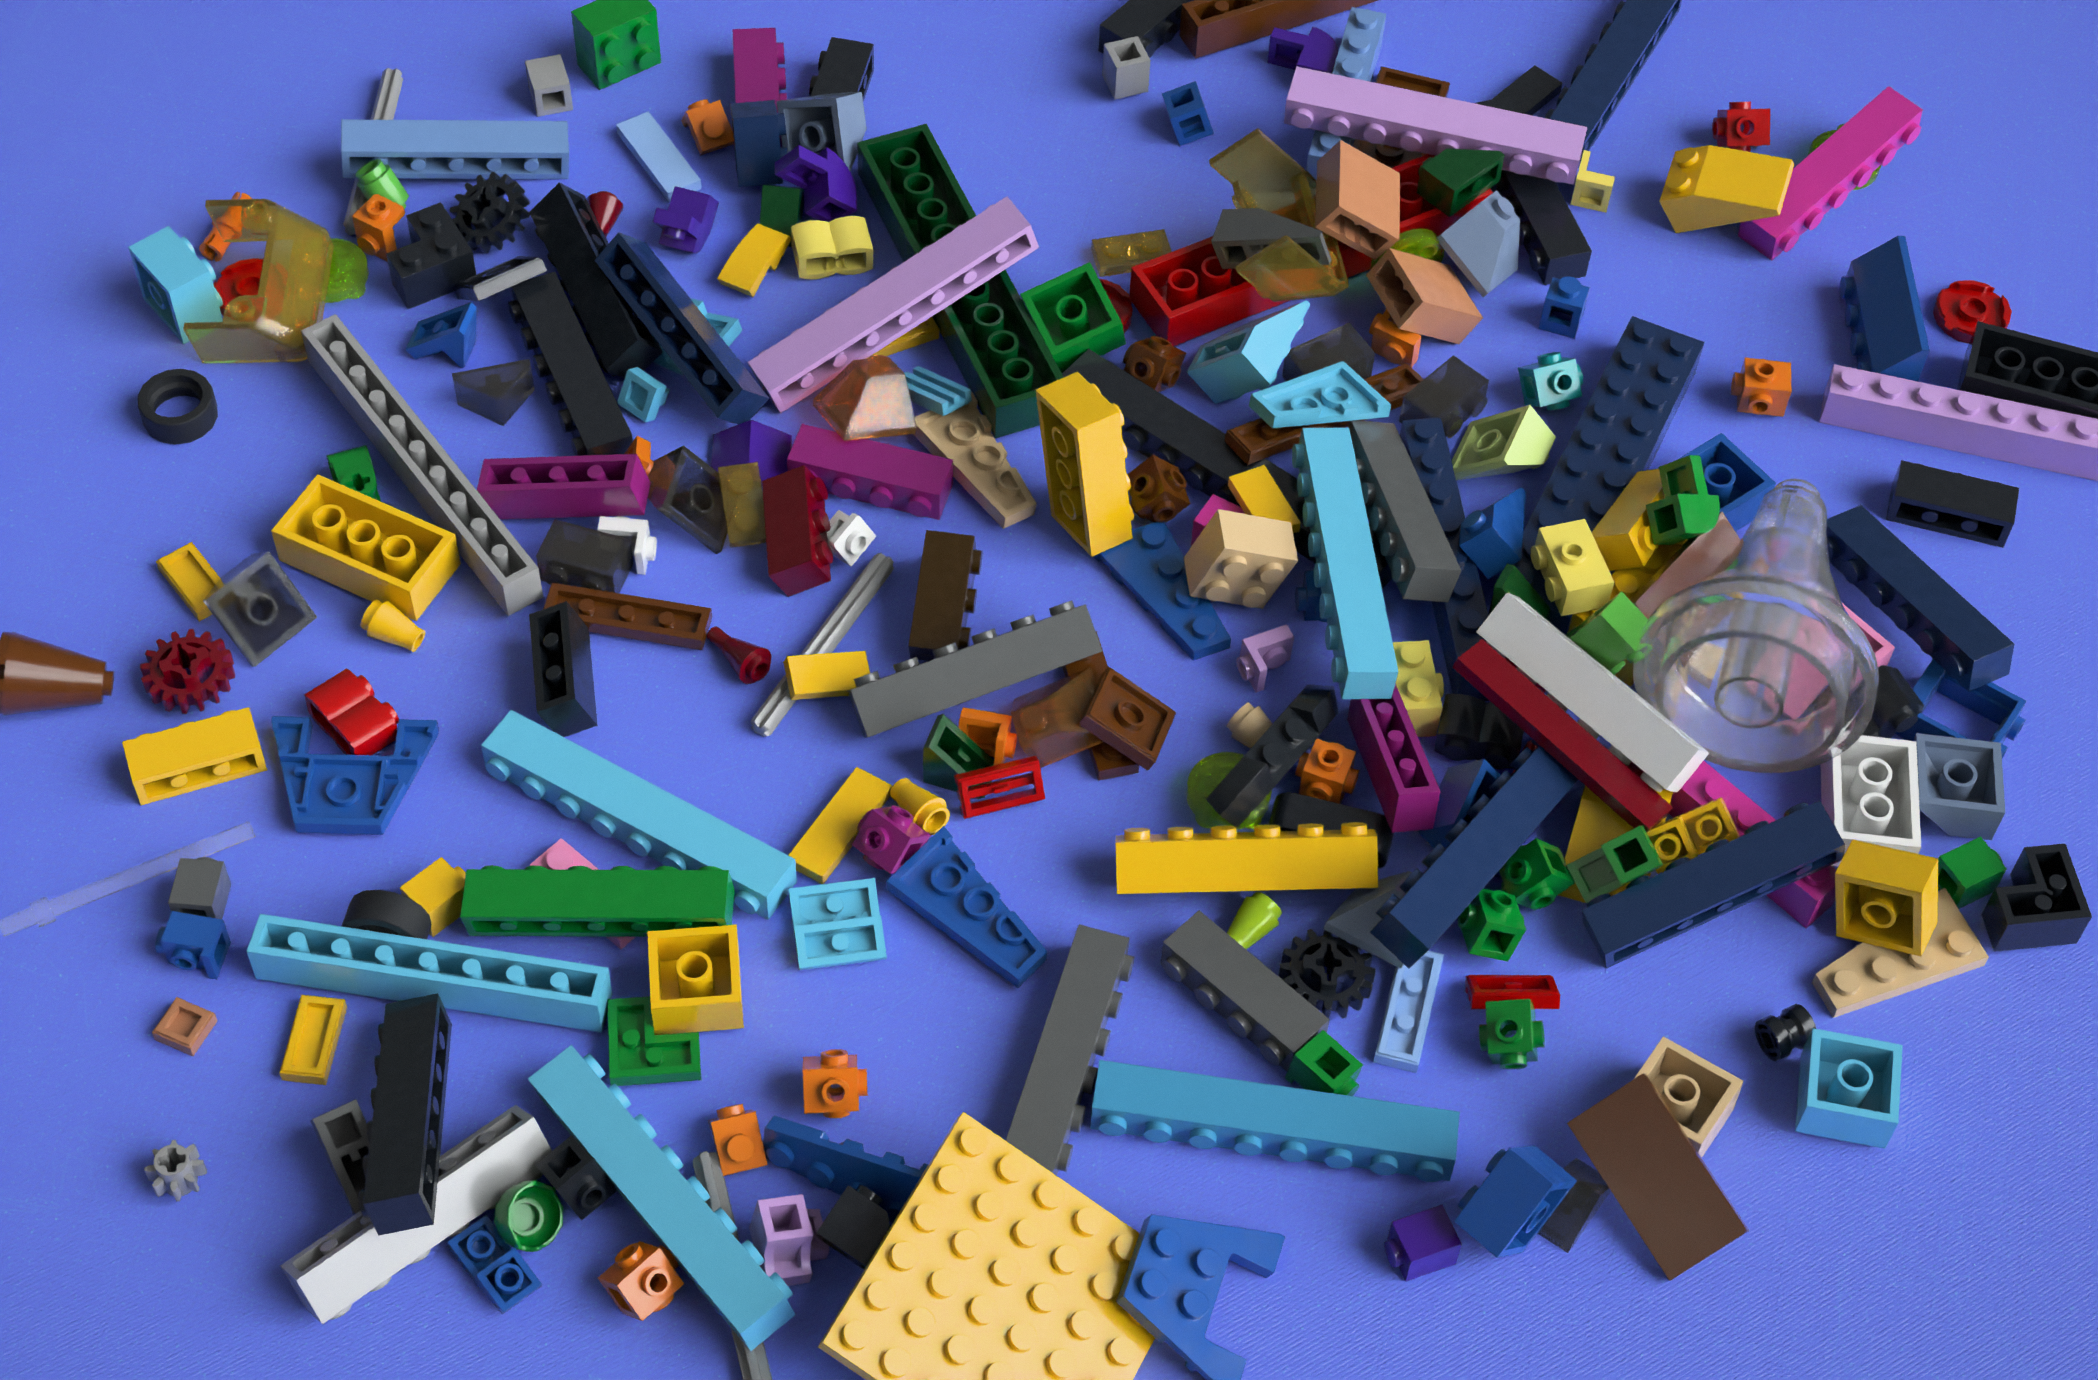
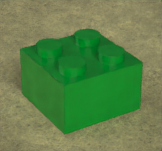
M596 0L571 11L577 65L599 90L661 63L657 11L649 0Z
M1090 262L1020 294L1025 307L1061 373L1068 369L1088 349L1101 356L1126 344L1122 322Z

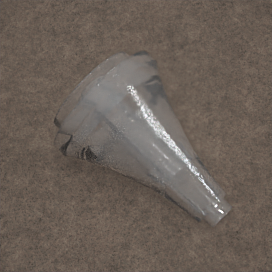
M1787 479L1778 483L1774 489L1767 492L1759 503L1751 524L1739 544L1705 579L1677 592L1664 601L1646 622L1637 646L1633 669L1637 694L1708 751L1709 754L1705 760L1727 768L1755 773H1784L1820 765L1850 748L1867 728L1874 711L1879 684L1878 664L1875 653L1863 631L1849 617L1842 605L1830 571L1826 536L1827 509L1816 487L1805 480Z

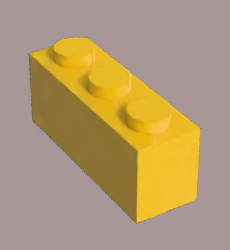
M1659 469L1637 472L1591 532L1609 571L1644 567L1659 547L1658 544L1653 543L1646 509L1647 504L1665 498Z
M249 707L226 711L221 715L196 722H186L178 727L156 733L142 734L134 739L122 742L132 783L140 805L267 771Z

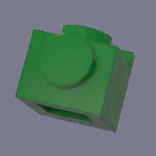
M1322 1030L1294 1055L1285 1079L1291 1084L1296 1081L1306 1090L1353 1096L1359 1088L1356 1079L1363 1064L1328 1033Z

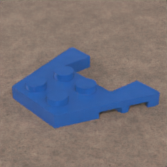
M272 716L271 723L296 832L383 835L438 737L439 727L437 720L399 719L393 755L378 756L308 754L313 729L311 718Z
M1151 1214L1143 1222L1116 1302L1160 1343L1164 1341L1168 1343L1186 1360L1185 1366L1191 1372L1194 1370L1198 1371L1206 1380H1241L1247 1359L1208 1341L1205 1338V1333L1228 1261L1230 1260L1268 1278L1275 1272L1285 1236L1279 1233Z

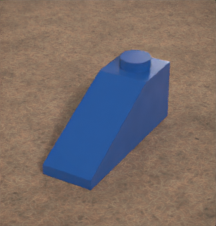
M1522 487L1485 509L1472 512L1461 523L1459 546L1488 579L1503 571L1506 564L1513 565L1522 558L1526 492Z

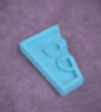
M1342 361L1252 393L1249 407L1271 428L1389 417L1391 404Z

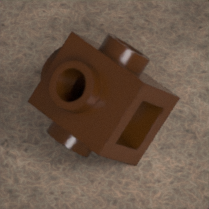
M1151 336L1134 342L1129 346L1123 358V363L1125 364L1124 371L1157 392L1172 388L1177 382L1186 352L1172 346V343L1164 338Z
M1151 455L1127 474L1131 483L1129 490L1131 496L1130 505L1133 511L1142 519L1146 518L1152 522L1166 523L1190 505L1185 489L1187 483L1179 468L1155 455Z

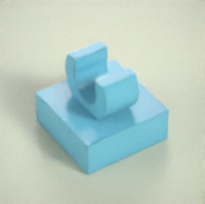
M639 367L628 369L617 403L644 422L655 420L659 407L665 404L670 389Z

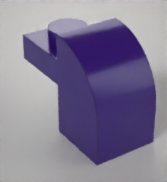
M1274 27L1270 36L1267 63L1293 70L1298 66L1332 74L1338 55V47L1329 34L1315 27H1312L1309 36Z
M798 145L774 163L776 176L804 189L805 214L820 221L830 222L840 217L850 216L857 211V194L853 176L843 160L829 148H825L816 154Z
M675 186L668 210L656 207L653 223L662 228L658 244L691 253L700 252L711 232L719 202L708 194Z

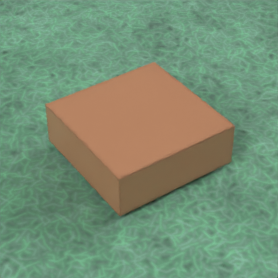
M176 997L152 1031V1034L156 1041L194 1056L218 1020L215 1013Z

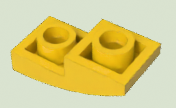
M756 224L735 248L717 277L721 285L754 297L768 269L776 270L791 241V237L761 224Z
M1722 797L1657 825L1647 833L1663 863V866L1656 870L1657 874L1666 871L1665 869L1669 864L1680 858L1688 857L1691 860L1698 857V855L1705 852L1707 847L1719 840L1728 839L1730 842L1740 836Z

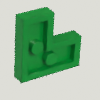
M650 996L608 999L609 1078L611 1085L615 1083L617 1086L701 1080L699 1032L655 1035Z

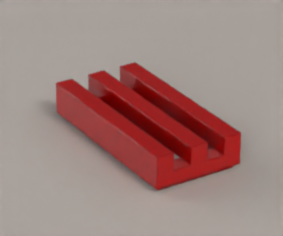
M1036 756L954 775L955 783L958 786L957 795L961 803L960 812L964 819L1045 799L1040 763ZM1031 771V773L968 788V786ZM1029 784L1034 785L1033 789L970 803L971 798L992 793L997 794Z
M1551 975L1466 976L1465 992L1468 994L1467 998L1470 1001L1471 1009H1486V1001L1531 999L1535 1009L1560 1008V993Z

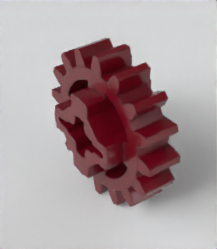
M189 629L186 637L182 638L175 631L171 633L172 641L168 643L161 639L156 641L159 649L157 652L152 650L145 652L148 663L140 664L143 675L141 680L146 693L150 694L154 704L163 702L165 711L170 712L176 705L180 706L182 714H187L191 705H196L199 711H203L205 709V701L210 700L216 704L220 702L218 691L229 692L231 690L228 680L235 678V671L230 649L226 650L224 641L221 638L213 641L211 633L208 631L204 632L200 638L195 636L194 629ZM185 668H189L190 675L187 674Z

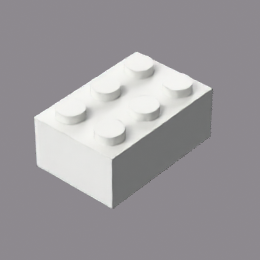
M1831 732L1820 760L1821 803L1845 843L1844 854L1852 839L1919 854L1921 849L1916 741ZM1841 861L1832 864L1831 866L1838 867Z

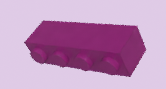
M776 28L732 29L736 103L775 100L777 109V101L787 99V93H779V90H786L785 68H778V64H785L784 42L776 43ZM779 136L780 147H782V138Z
M805 424L801 425L787 458L788 471L805 465L816 478L820 477L823 480L828 494L836 495L842 499H853L870 503L880 508H891L911 513L917 517L940 520L953 486V459Z
M637 454L484 459L477 491L499 519L633 516L645 514L651 482Z
M1396 684L1391 699H1351L1347 721L1391 832L1433 829L1440 789Z

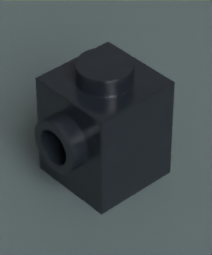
M573 1135L568 1137L536 1164L538 1169L581 1221L618 1191Z

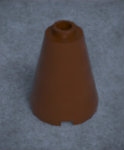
M3 632L0 639V714L11 715L102 704L104 695L112 696L114 671L106 670L107 663L105 661L16 632Z

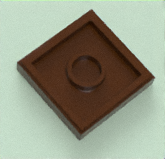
M1107 667L1098 680L1079 725L1148 771L1157 760L1176 712L1112 668Z

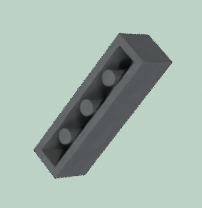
M1200 910L1163 941L1161 965L1165 973L1173 981L1182 982L1193 991L1202 1006L1209 1010L1214 1009L1227 1020L1229 1027L1235 1034L1243 1038L1247 1037L1254 1043L1269 1063L1276 1066L1279 1065L1285 1071H1288L1294 1055L1322 1030L1327 1033L1329 1018Z

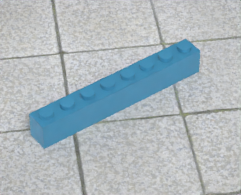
M1099 1060L1090 1129L1100 1130L1102 1133L1110 1136L1130 1134L1144 1136L1148 1140L1158 1143L1171 1140L1190 1143L1192 1146L1200 1149L1219 1147L1233 1149L1247 1156L1261 1153L1280 1156L1289 1162L1309 1160L1326 1163L1328 1166L1337 1169L1357 1167L1371 1169V1171L1379 1175L1398 1173L1416 1176L1418 1179L1426 1182H1437L1440 1180L1450 1181L1456 1161L1460 1112Z

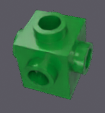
M1537 838L1527 845L1520 846L1499 870L1503 880L1501 882L1502 891L1515 895L1517 904L1533 910L1552 904L1556 896L1575 884V881L1566 866L1567 864L1560 848Z
M1482 889L1458 916V926L1462 930L1469 954L1508 962L1526 931L1524 917L1520 913L1515 895L1501 890Z
M1531 999L1486 1001L1487 1024L1479 1025L1481 1051H1488L1493 1064H1500L1502 1069H1522L1527 1067V1062L1538 1061L1537 1048L1545 1047L1544 1025L1542 1020H1535V1008Z

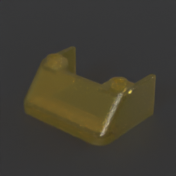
M1255 129L1209 160L1210 166L1232 184L1234 191L1232 201L1236 209L1261 208L1317 229L1315 228V178L1260 129ZM1323 231L1322 234L1331 256L1330 265H1321L1290 237L1284 235L1235 266L1237 273L1251 283L1262 298H1269L1274 302L1335 296L1349 286L1337 239Z
M268 199L206 200L205 207L224 242H267L258 295H243L230 301L225 308L223 322L184 323L183 330L203 364L298 362L308 359L301 330L323 320L334 249L328 231L324 227Z

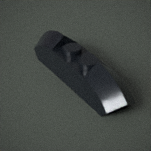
M1306 685L1210 793L1206 800L1222 818L1238 828L1338 714L1334 686Z

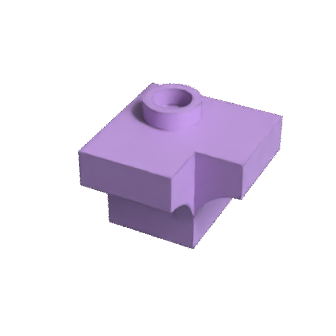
M803 1194L757 1200L749 1226L753 1245L765 1260L760 1267L768 1277L776 1272L787 1286L809 1283L812 1277L810 1261L827 1259L830 1250L827 1244L814 1236L823 1223L820 1209H807Z

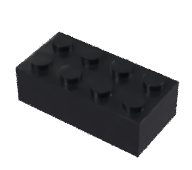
M1978 321L1965 353L1957 390L2098 419V352Z

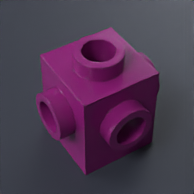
M892 805L891 807L871 809L862 817L857 826L859 833L852 846L864 854L863 859L869 865L893 874L928 841L931 835L913 822L914 817L907 810Z

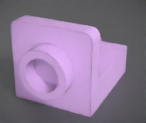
M1287 624L1242 639L1240 657L1237 658V667L1244 681L1249 680L1255 692L1264 690L1267 668H1277L1290 660L1294 636Z

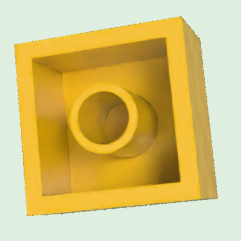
M1852 839L1835 872L1836 936L1922 956L1938 922V858Z
M737 924L647 931L650 1002L654 1034L663 1035L744 1028Z

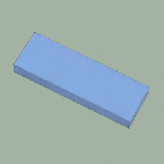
M649 111L616 124L617 134L668 202L671 201L675 186L693 191L701 189V179Z
M1427 951L1410 969L1405 965L1401 969L1395 968L1374 1063L1417 1073L1444 954Z

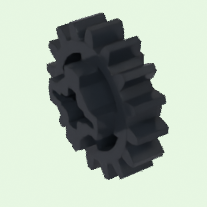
M491 172L488 180L478 175L476 185L472 186L467 182L465 184L467 192L464 195H455V198L460 203L458 206L450 208V212L456 217L452 220L473 251L479 247L484 253H488L491 245H494L498 250H502V241L507 239L513 243L515 241L513 232L515 230L524 231L525 229L520 223L521 219L530 217V213L524 208L530 204V200L524 195L525 190L507 174L500 178L495 172ZM504 195L508 196L509 202L504 199ZM471 223L476 227L475 230H472Z
M1309 929L1307 930L1305 942L1295 936L1292 939L1291 949H1284L1278 977L1315 1008L1322 1011L1327 1018L1330 1017L1331 1011H1337L1338 1015L1343 1019L1347 1017L1349 1006L1359 1011L1362 1007L1363 998L1370 997L1375 977V968L1370 967L1372 961L1371 953L1360 954L1361 948L1348 943L1340 937H1333L1332 933L1324 930L1323 936L1317 937L1316 933Z

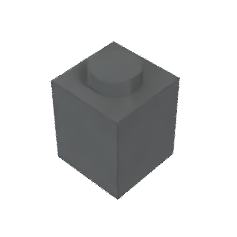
M199 857L197 859L180 858L168 900L171 912L176 911L222 919L231 888V882L224 861H217L209 857Z

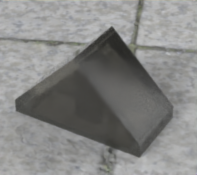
M530 359L452 373L457 404L502 426L507 423L535 390Z
M1578 1158L1563 1168L1577 1182L1537 1233L1569 1253L1611 1192L1600 1173Z

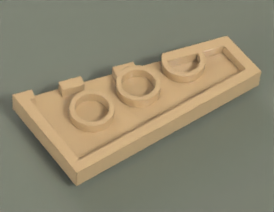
M972 392V401L969 404L945 416L929 410L911 418L909 431L932 455L953 459V477L1003 529L1034 515L1036 509L1034 498L1017 469L1011 468L1006 459L1007 451L1001 442H996L991 433L992 425L986 415L980 414L977 409L978 401Z
M1943 888L1938 892V922L1922 956L1861 943L1817 972L1812 984L1831 1016L1835 1018L1982 967L1986 964L1989 956L1946 888Z

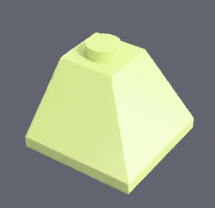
M1531 405L1472 421L1469 423L1451 460L1456 480L1538 468L1547 461L1556 436Z

